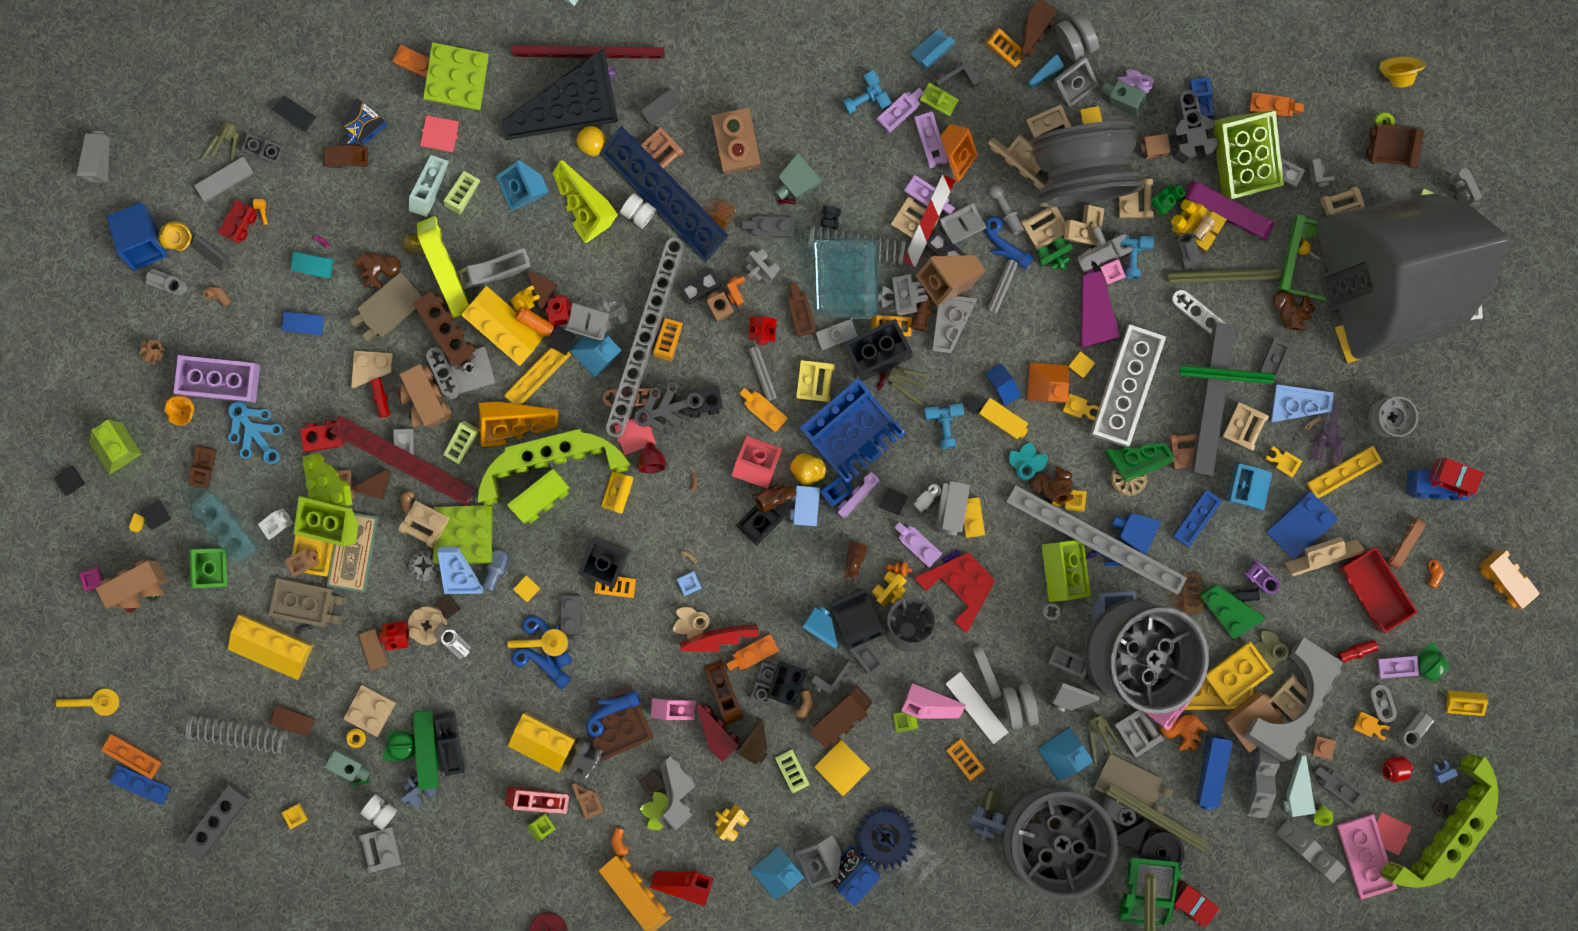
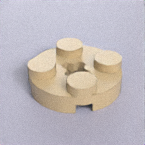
M424 606L416 609L408 620L409 636L423 645L436 643L438 640L434 637V630L440 624L447 625L446 618L443 617L442 612L438 608L433 606ZM427 620L432 625V628L428 630L423 626V623H426Z

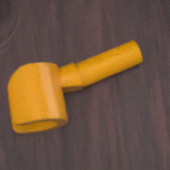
M254 199L253 207L254 209H260L263 225H267L268 222L265 214L266 202L264 199Z

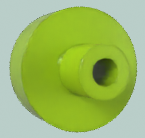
M1384 111L1375 116L1374 122L1395 124V119L1389 112Z
M1319 806V810H1316L1315 814H1313V821L1320 826L1330 825L1333 823V813L1327 810L1326 806Z

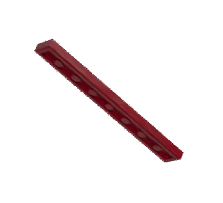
M511 46V53L514 57L589 58L600 49L605 48L606 58H665L664 47Z
M340 415L330 430L332 434L466 506L476 490Z

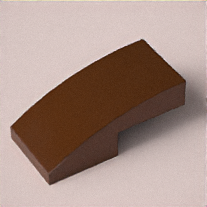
M196 446L188 485L208 489L217 449Z
M276 705L269 723L308 737L315 719Z

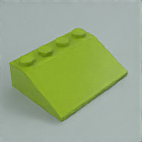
M1275 110L1230 116L1213 121L1215 126L1213 128L1214 138L1217 137L1218 140L1216 154L1222 195L1235 199L1284 185Z

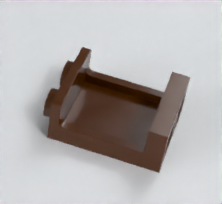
M1374 122V128H1371L1369 133L1371 143L1370 147L1368 146L1366 149V158H1368L1371 164H1375V162L1399 164L1417 169L1425 131L1421 127Z

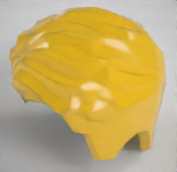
M171 221L161 227L158 238L163 248L183 251L188 248L192 234L186 224L179 221Z
M806 453L796 456L790 466L791 472L803 486H812L814 483L821 481L826 473V465L822 459Z

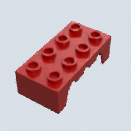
M1377 547L1366 549L1364 553L1355 556L1338 567L1379 633L1389 632L1418 613Z

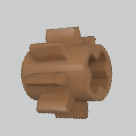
M149 339L148 343L142 342L139 354L144 361L154 364L155 360L160 361L162 359V353L165 349L162 348L160 342Z

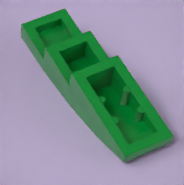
M433 710L414 712L419 790L439 788L437 739Z

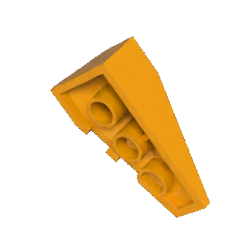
M505 402L479 403L478 418L481 447L501 446L507 444L505 440L507 438L516 436L519 440L524 438L523 434L532 431L537 434L558 427L557 409Z

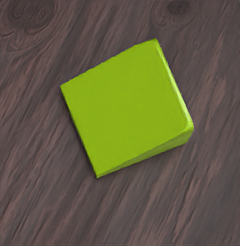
M902 711L893 713L896 732L918 728L916 717Z
M545 813L526 826L537 842L556 829Z

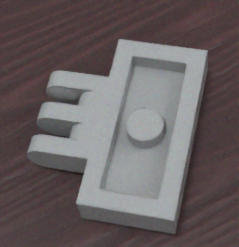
M911 274L892 278L897 314L900 316L917 312L916 303L928 300V295H922L926 294L927 291L921 288L923 286L919 281L913 282Z

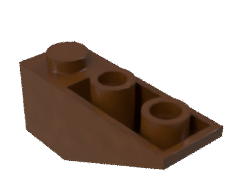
M1043 0L1036 2L1025 19L1020 54L1021 61L1026 56L1030 57L1036 49L1034 47L1035 43H1041L1046 36L1044 31L1047 27L1051 29L1057 21L1055 16L1058 11Z

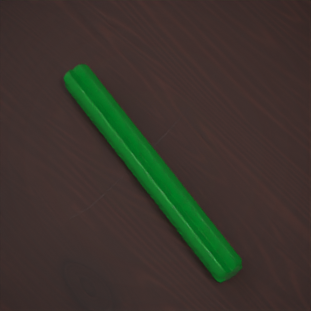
M1188 365L1179 366L1178 371L1180 376L1266 384H1272L1275 380L1274 373Z

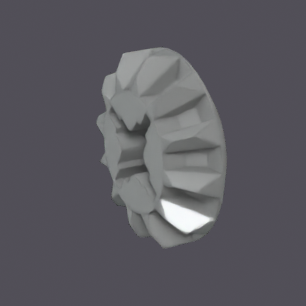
M427 550L416 552L410 558L408 565L410 573L420 581L433 579L440 569V565L433 564V553ZM425 560L426 564L432 565V567L426 568L423 571L422 568L416 567V565L421 564Z

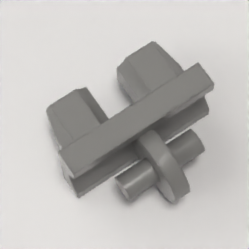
M762 248L756 252L754 250L751 251L745 259L749 264L746 269L750 272L747 278L750 280L754 277L758 282L762 279L768 285L773 281L780 268L774 262L769 266L763 262L768 255Z

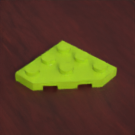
M320 453L302 457L309 498L344 507L353 505L350 486L346 481H341L338 477V472L331 465H327L323 461L324 457Z

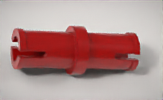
M382 378L371 380L370 384L374 395L372 399L376 403L379 418L391 416L387 403L388 395L385 394Z
M1372 639L1360 645L1354 644L1352 648L1337 652L1339 660L1345 663L1355 658L1361 659L1363 655L1378 651V645Z

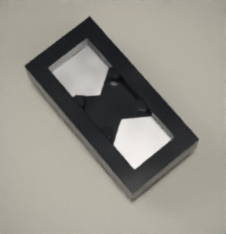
M937 230L926 243V246L937 256L966 255L955 244L952 245L951 241L940 230Z
M711 268L682 285L679 289L688 305L722 285Z

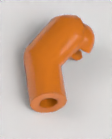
M1433 559L1428 563L1432 577L1427 585L1436 589L1444 575V571L1440 562Z

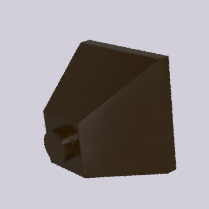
M762 719L758 721L737 749L739 755L755 765L758 761L762 763L768 755L766 753L767 741L764 721Z

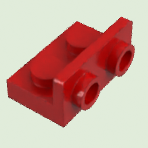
M235 200L218 233L240 244L248 236L247 229L249 225L255 223L257 210Z

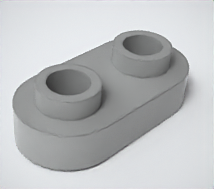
M1381 684L1374 685L1370 689L1369 696L1376 717L1382 722H1391L1396 718L1397 711L1390 690ZM1380 690L1382 696L1378 698L1376 692ZM1384 709L1388 710V715L1386 716L1382 714Z

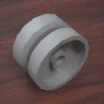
M1079 12L1071 16L1070 22L1063 20L1056 24L1057 37L1072 62L1082 59L1084 52L1092 54L1099 49L1095 31L1083 13Z
M1030 683L1019 685V697H1017V693L1012 686L1002 688L1003 700L1011 730L1022 728V715L1028 726L1039 724L1037 704Z

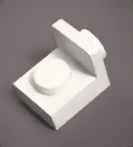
M282 508L271 513L258 525L267 539L270 540L294 523L290 515Z

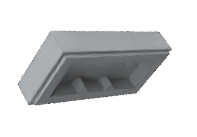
M851 319L815 333L822 351L858 336Z

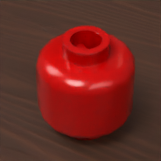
M1404 756L1389 758L1382 767L1384 777L1392 783L1410 779L1413 771L1412 763Z

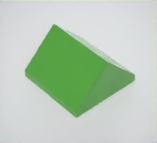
M226 548L189 550L191 588L227 587Z

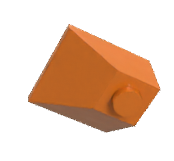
M949 124L940 138L955 181L959 182L978 156L969 128Z
M1030 362L1027 401L1067 403L1069 389L1068 365Z

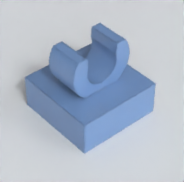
M1442 760L1443 768L1439 770L1436 764L1432 765L1433 770L1437 772L1433 774V777L1438 783H1443L1458 776L1456 769L1449 767V763L1446 760Z

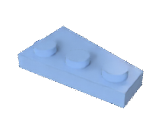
M1275 385L1270 423L1331 412L1334 393Z
M438 547L444 594L483 593L481 583L458 547Z

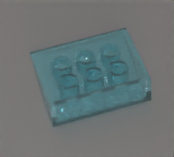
M815 239L818 315L867 320L879 315L877 239Z

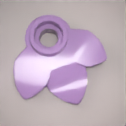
M1127 69L1126 76L1117 77L1118 81L1134 86L1146 93L1152 88V83L1154 82L1151 76L1142 75L1134 69Z

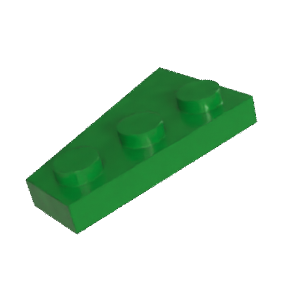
M1166 443L1143 445L1140 448L1123 447V450L1114 451L1113 449H1106L1105 452L1124 483L1170 464L1175 460V456Z
M1217 583L1200 593L1202 599L1233 639H1236L1266 619L1265 615L1257 612L1250 605L1242 602Z

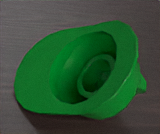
M1434 642L1417 656L1419 675L1426 680L1435 682L1450 667L1443 653L1439 651Z
M397 730L388 732L382 758L384 761H408L416 757L415 738L411 731Z

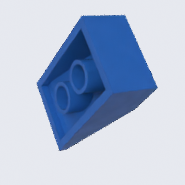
M1308 491L1266 533L1292 559H1295L1339 518L1311 491Z

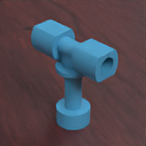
M874 70L863 76L868 85L866 93L853 100L849 97L842 101L848 114L855 112L856 106L869 99L872 102L876 100L881 110L892 105L887 93H883L880 88V81Z
M1126 235V238L1120 243L1123 247L1132 246L1133 251L1129 253V268L1125 269V278L1139 279L1141 270L1137 269V253H1140L1141 250H1152L1154 237L1140 236L1139 239H1133Z
M963 403L949 405V408L938 409V406L924 408L925 421L937 419L938 423H942L944 440L940 441L941 449L955 448L956 440L951 439L949 422L953 421L952 417L964 416Z

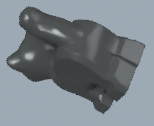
M581 740L573 745L575 755L567 771L575 774V772L578 773L579 769H581L582 773L578 777L584 781H590L593 773L599 767L603 749L598 748L594 757L588 756L586 753L589 751L592 741Z

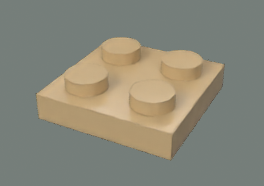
M361 685L344 720L379 737L397 702Z

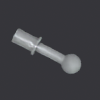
M999 184L992 185L989 189V195L993 199H997L1005 214L1003 220L1007 221L1014 235L1024 231V228L1017 217L1018 213L1012 212L1003 196L1004 188Z

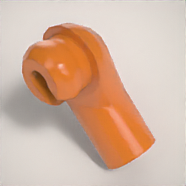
M615 827L611 846L616 855L625 856L628 853V847L623 845L621 841L624 829Z

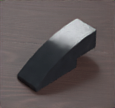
M455 711L436 714L434 722L445 776L465 773Z

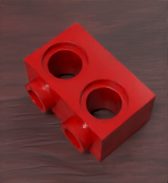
M336 420L325 421V425L317 426V423L306 424V428L300 429L303 451L313 452L344 447V439L338 436L334 439H329L328 432L332 429ZM315 432L317 440L312 443L309 440V436Z

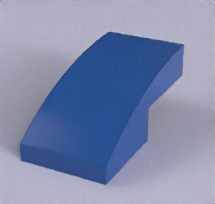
M1210 78L1190 79V90L1194 91L1197 95L1201 116L1205 115L1209 119H1213L1214 111L1211 100Z
M283 312L281 331L322 335L324 316Z

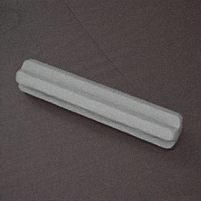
M1011 259L1008 260L988 306L989 312L994 314L998 312L1018 262Z
M754 346L749 349L766 399L772 401L777 396L759 347Z

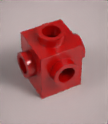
M555 295L553 298L547 299L548 305L545 306L547 317H549V322L554 326L568 324L573 302L564 295Z
M764 316L750 317L748 340L756 341L757 345H767V342H775L777 319Z
M406 621L382 624L379 640L380 643L384 644L386 651L409 648V631Z

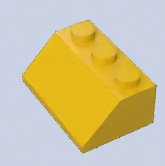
M525 712L513 732L508 747L559 773L577 738Z

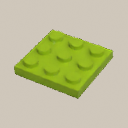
M432 42L423 100L480 111L489 54Z
M492 505L434 507L435 511L450 518L434 546V565H440L438 547H458L468 564L492 563Z

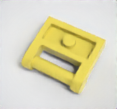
M801 360L796 399L831 402L829 395L832 371L835 369V364ZM819 369L825 370L822 395H816Z

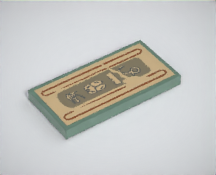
M354 513L358 523L356 544L349 546L334 544L327 586L366 593L379 517Z

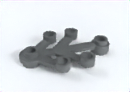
M670 382L667 385V391L659 408L652 410L656 399L660 398L663 392L661 388L654 387L650 390V396L644 408H639L635 412L634 419L639 426L651 425L660 430L663 435L668 436L674 432V427L671 424L664 425L656 420L655 417L662 416L678 425L680 429L687 430L691 427V421L688 418L682 419L671 412L686 407L699 408L703 405L704 398L700 393H692L686 400L670 404L674 394L680 390L678 382ZM672 384H675L676 386L675 391L671 389ZM655 389L659 392L657 397L653 393ZM695 397L699 398L698 404L694 402ZM643 413L647 415L646 420L642 419ZM683 421L688 423L686 428L682 425ZM666 426L670 428L669 433H666L665 431Z

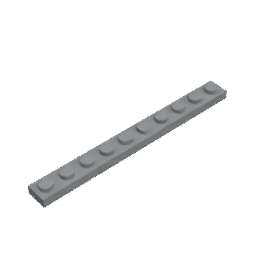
M1018 486L1014 487L1007 500V503L1177 595L1187 577Z

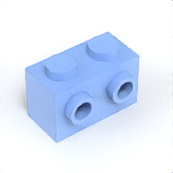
M797 486V495L792 499V501H795V509H791L790 520L794 521V525L817 526L820 488Z

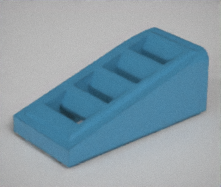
M1057 54L1054 55L1029 81L1027 85L1029 89L1062 72L1064 65Z

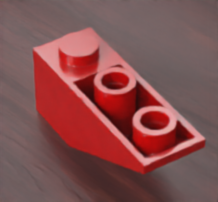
M655 871L650 888L705 906L714 878L698 872Z

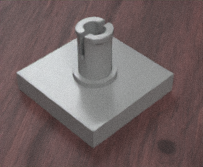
M485 346L475 349L476 351L473 354L476 358L465 363L457 370L450 362L454 378L459 387V394L496 384Z

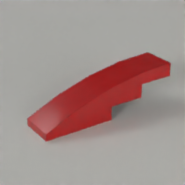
M740 625L712 630L680 642V650L688 652H719L720 644H739V637H758L759 629L757 625Z

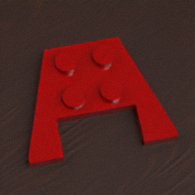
M969 552L914 578L925 591L942 578L968 607L954 621L965 633L969 631L995 582L993 577Z

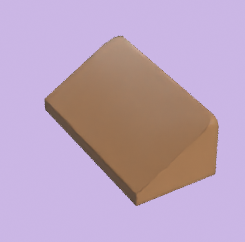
M378 628L359 634L370 671L389 665L383 644L379 640Z

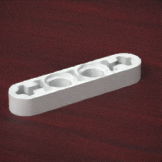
M1179 290L1173 294V305L1210 335L1212 328L1206 326L1205 321L1207 318H1213L1215 322L1225 323L1188 292ZM1183 294L1185 296L1184 301L1189 303L1191 300L1193 302L1188 306L1187 310L1184 309L1185 303H1177V295L1181 296ZM1192 306L1200 308L1201 313L1199 316L1191 314Z

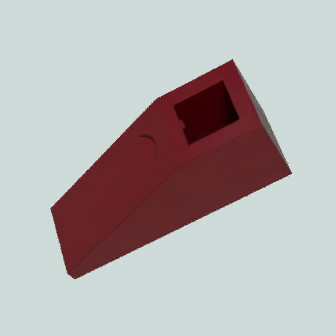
M699 703L697 709L708 746L723 762L739 747L738 741L740 739L733 732L728 733L725 730L726 724L719 717L715 719L711 715L713 711L706 703L704 705Z

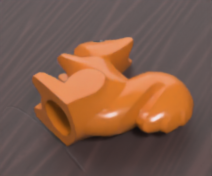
M1195 714L1184 715L1176 719L1168 731L1160 726V731L1166 738H1175L1179 734L1184 738L1179 746V751L1197 749L1195 740L1202 741L1198 733L1201 730H1208L1207 726Z

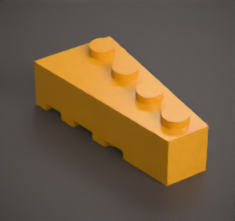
M615 856L599 872L645 931H656L671 916L666 912L665 907L655 899L654 893L648 887H645L640 875L630 869L631 864L625 857Z

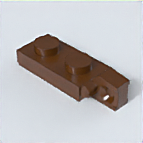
M797 283L790 284L792 295H788V303L797 336L801 337L816 333L807 295H805L804 291H799Z

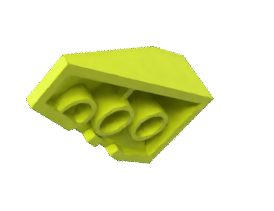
M561 160L552 174L560 194L567 197V211H573L576 221L572 223L584 243H587L608 229L618 214L605 197L567 163Z

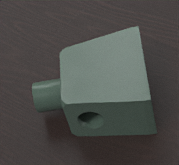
M1118 81L1116 86L1106 82L1101 93L1109 96L1111 105L1135 118L1138 117L1146 102L1145 91L1122 81Z
M798 153L779 175L778 180L783 185L775 193L781 200L789 194L796 200L820 186L822 180Z
M337 744L324 767L349 781H353L356 776L365 782L371 772L362 767V759ZM352 765L354 768L349 769L346 766Z

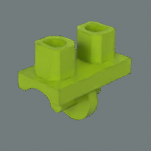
M929 83L920 101L950 117L959 99Z

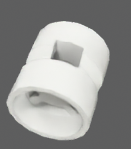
M633 193L623 205L620 214L627 219H634L633 223L643 229L654 215L656 208L649 203L643 204V199Z
M375 794L360 814L367 820H374L373 824L383 830L396 814L397 809L390 804L385 805V800Z

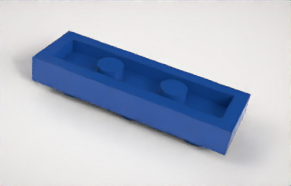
M1205 490L1172 537L1189 548L1222 500L1210 491Z
M120 764L116 765L109 781L114 785L161 805L164 804L171 789L169 785L155 779H149L141 773Z

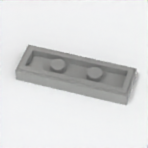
M243 156L194 186L202 200L206 203L253 175L254 172Z

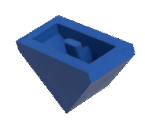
M1002 363L985 373L1004 406L1021 397L1013 377Z
M839 477L820 493L832 508L855 489L850 482L847 484L842 477Z

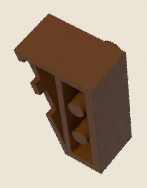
M856 685L852 692L840 700L809 732L824 748L829 744L834 746L841 739L839 735L843 732L847 734L854 727L852 724L856 720L860 722L868 715L866 711L873 701Z

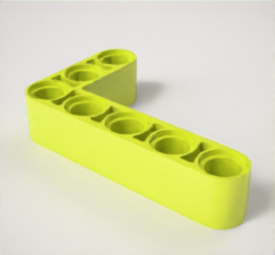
M433 216L417 223V235L449 309L455 318L460 316L469 305L468 298L442 241L441 228L438 227L437 218Z

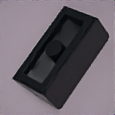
M286 96L272 108L275 113L304 132H307L316 118L315 115Z

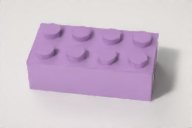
M178 355L174 394L256 403L260 365L250 362Z

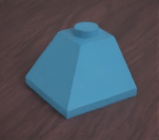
M520 160L496 176L510 211L536 201L549 193L542 175Z
M606 333L602 340L584 336L569 350L595 378L623 352Z
M821 606L819 609L815 607L802 627L836 649L838 645L832 619L828 616L830 612Z
M1070 727L1038 748L1058 781L1079 772L1094 762Z
M780 845L750 870L775 900L791 890L804 878V873Z

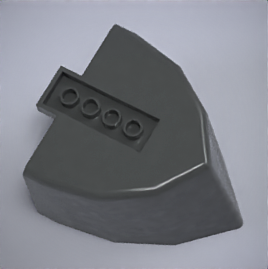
M1436 193L1406 196L1337 212L1319 219L1316 223L1328 268L1327 273L1319 276L1329 312L1339 310L1350 352L1356 359L1444 337L1471 320L1493 290L1508 243L1507 235L1470 204Z

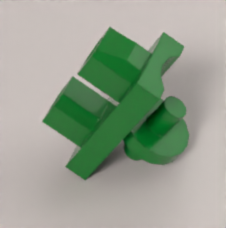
M1170 183L1151 199L1153 208L1158 210L1160 216L1166 214L1185 195L1181 185L1174 187L1173 183Z
M1060 237L1052 242L1057 250L1056 252L1051 254L1047 246L1037 250L1041 267L1055 260L1056 262L1050 265L1053 270L1058 267L1061 271L1066 270L1065 263L1070 260L1068 256L1062 259L1061 256L1070 252L1073 247L1071 243L1067 244L1063 237Z

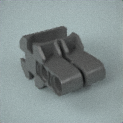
M1186 90L1174 103L1177 126L1169 136L1170 142L1180 141L1181 143L1179 150L1173 151V155L1182 164L1190 163L1189 160L1196 157V151L1199 161L1205 160L1218 145L1217 137L1207 139L1208 129L1215 128L1213 120L1205 115L1201 116L1196 93Z

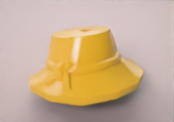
M1396 57L1382 61L1379 70L1385 77H1388L1393 87H1408L1414 84L1418 72L1423 70L1426 64L1413 57Z

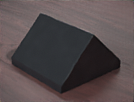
M756 504L736 526L758 546L784 518L774 509L761 512L757 510Z

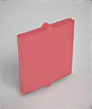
M426 115L424 129L421 130L423 134L420 146L453 152L455 141L458 139L459 121Z
M645 414L642 415L643 420L647 419ZM634 418L629 420L624 435L617 440L621 444L624 455L645 448L648 442L656 444L652 434L653 428L649 425L645 427L639 426ZM618 424L614 425L615 431L618 433L621 427Z
M1381 812L1377 825L1386 850L1399 855L1404 844L1407 843V837L1412 826Z

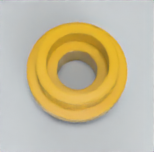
M352 729L348 732L346 741L350 747L359 748L364 745L366 735L360 729ZM354 735L359 736L360 739L358 742H355L353 740Z

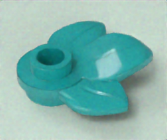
M1031 442L1025 444L1021 448L1020 453L1011 451L1009 455L1010 464L1016 468V473L1022 480L1033 478L1035 472L1045 468L1048 460L1047 454L1037 455L1035 447ZM1024 467H1027L1029 469L1028 474H1024L1022 472V469Z

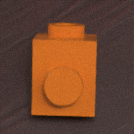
M736 276L730 279L727 285L730 291L727 295L732 305L736 303L738 307L745 304L736 287L746 282L744 276L741 278Z

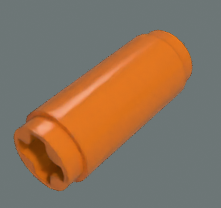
M520 307L515 314L517 321L543 336L549 337L553 332L554 325L527 308Z

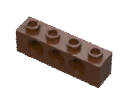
M431 291L413 302V305L457 370L465 363L476 358L473 354L476 350L470 341L466 343L463 339L465 333L460 326L456 327L452 322L455 318L450 310L445 311L443 308L444 301L439 294L435 295ZM433 310H440V315L438 317H431V312ZM445 325L451 327L447 334L441 333V329ZM460 341V348L453 350L451 348L452 343Z

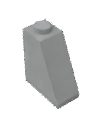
M92 131V134H85L77 176L88 182L108 183L110 137L105 135L104 132Z

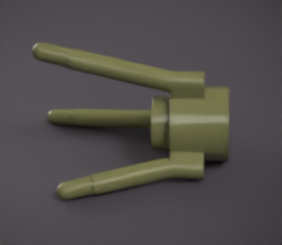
M223 122L200 160L203 161L213 146L211 156H214L222 140L230 141L232 138L230 162H234L237 139L240 135L236 133L238 128L228 122Z
M893 367L888 381L892 382L891 386L897 388L921 407H924L921 401L899 384L903 385L904 381L926 388L925 384L908 378L907 374L927 377V374L907 370L899 367V369Z
M1103 715L1088 720L1089 725L1086 726L1089 732L1094 764L1097 763L1093 731L1095 734H1101L1110 755L1113 754V751L1104 732L1106 729L1116 744L1120 745V741L1109 726L1107 719L1103 718Z

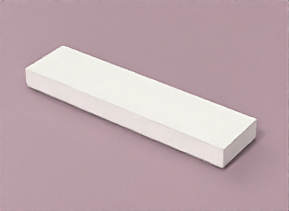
M961 672L945 683L959 702L966 705L965 709L993 744L1009 733Z

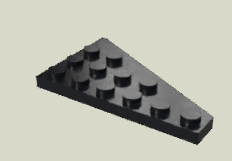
M605 48L594 53L505 117L501 122L505 141L618 122Z

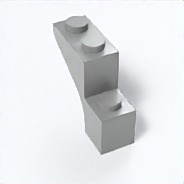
M524 248L484 263L467 266L458 271L463 290L484 286L491 281L513 277L531 266Z
M1260 747L1257 748L1255 753V772L1248 806V816L1267 818L1276 797L1275 775L1280 762Z
M671 756L660 765L668 804L664 813L658 818L670 834L692 816L689 807L685 803H681L680 799L696 786L693 783L692 777L684 773L680 768L679 762L676 759H672Z
M1289 819L1275 833L1333 884L1345 871L1346 868L1337 859L1325 851L1313 838Z

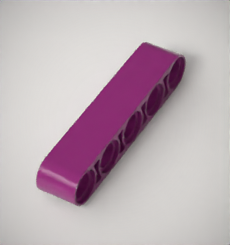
M1191 181L1183 197L1184 200H1190L1203 205L1209 211H1213L1226 218V222L1236 227L1244 228L1243 231L1253 236L1257 235L1263 241L1267 240L1275 225L1270 219L1196 181Z

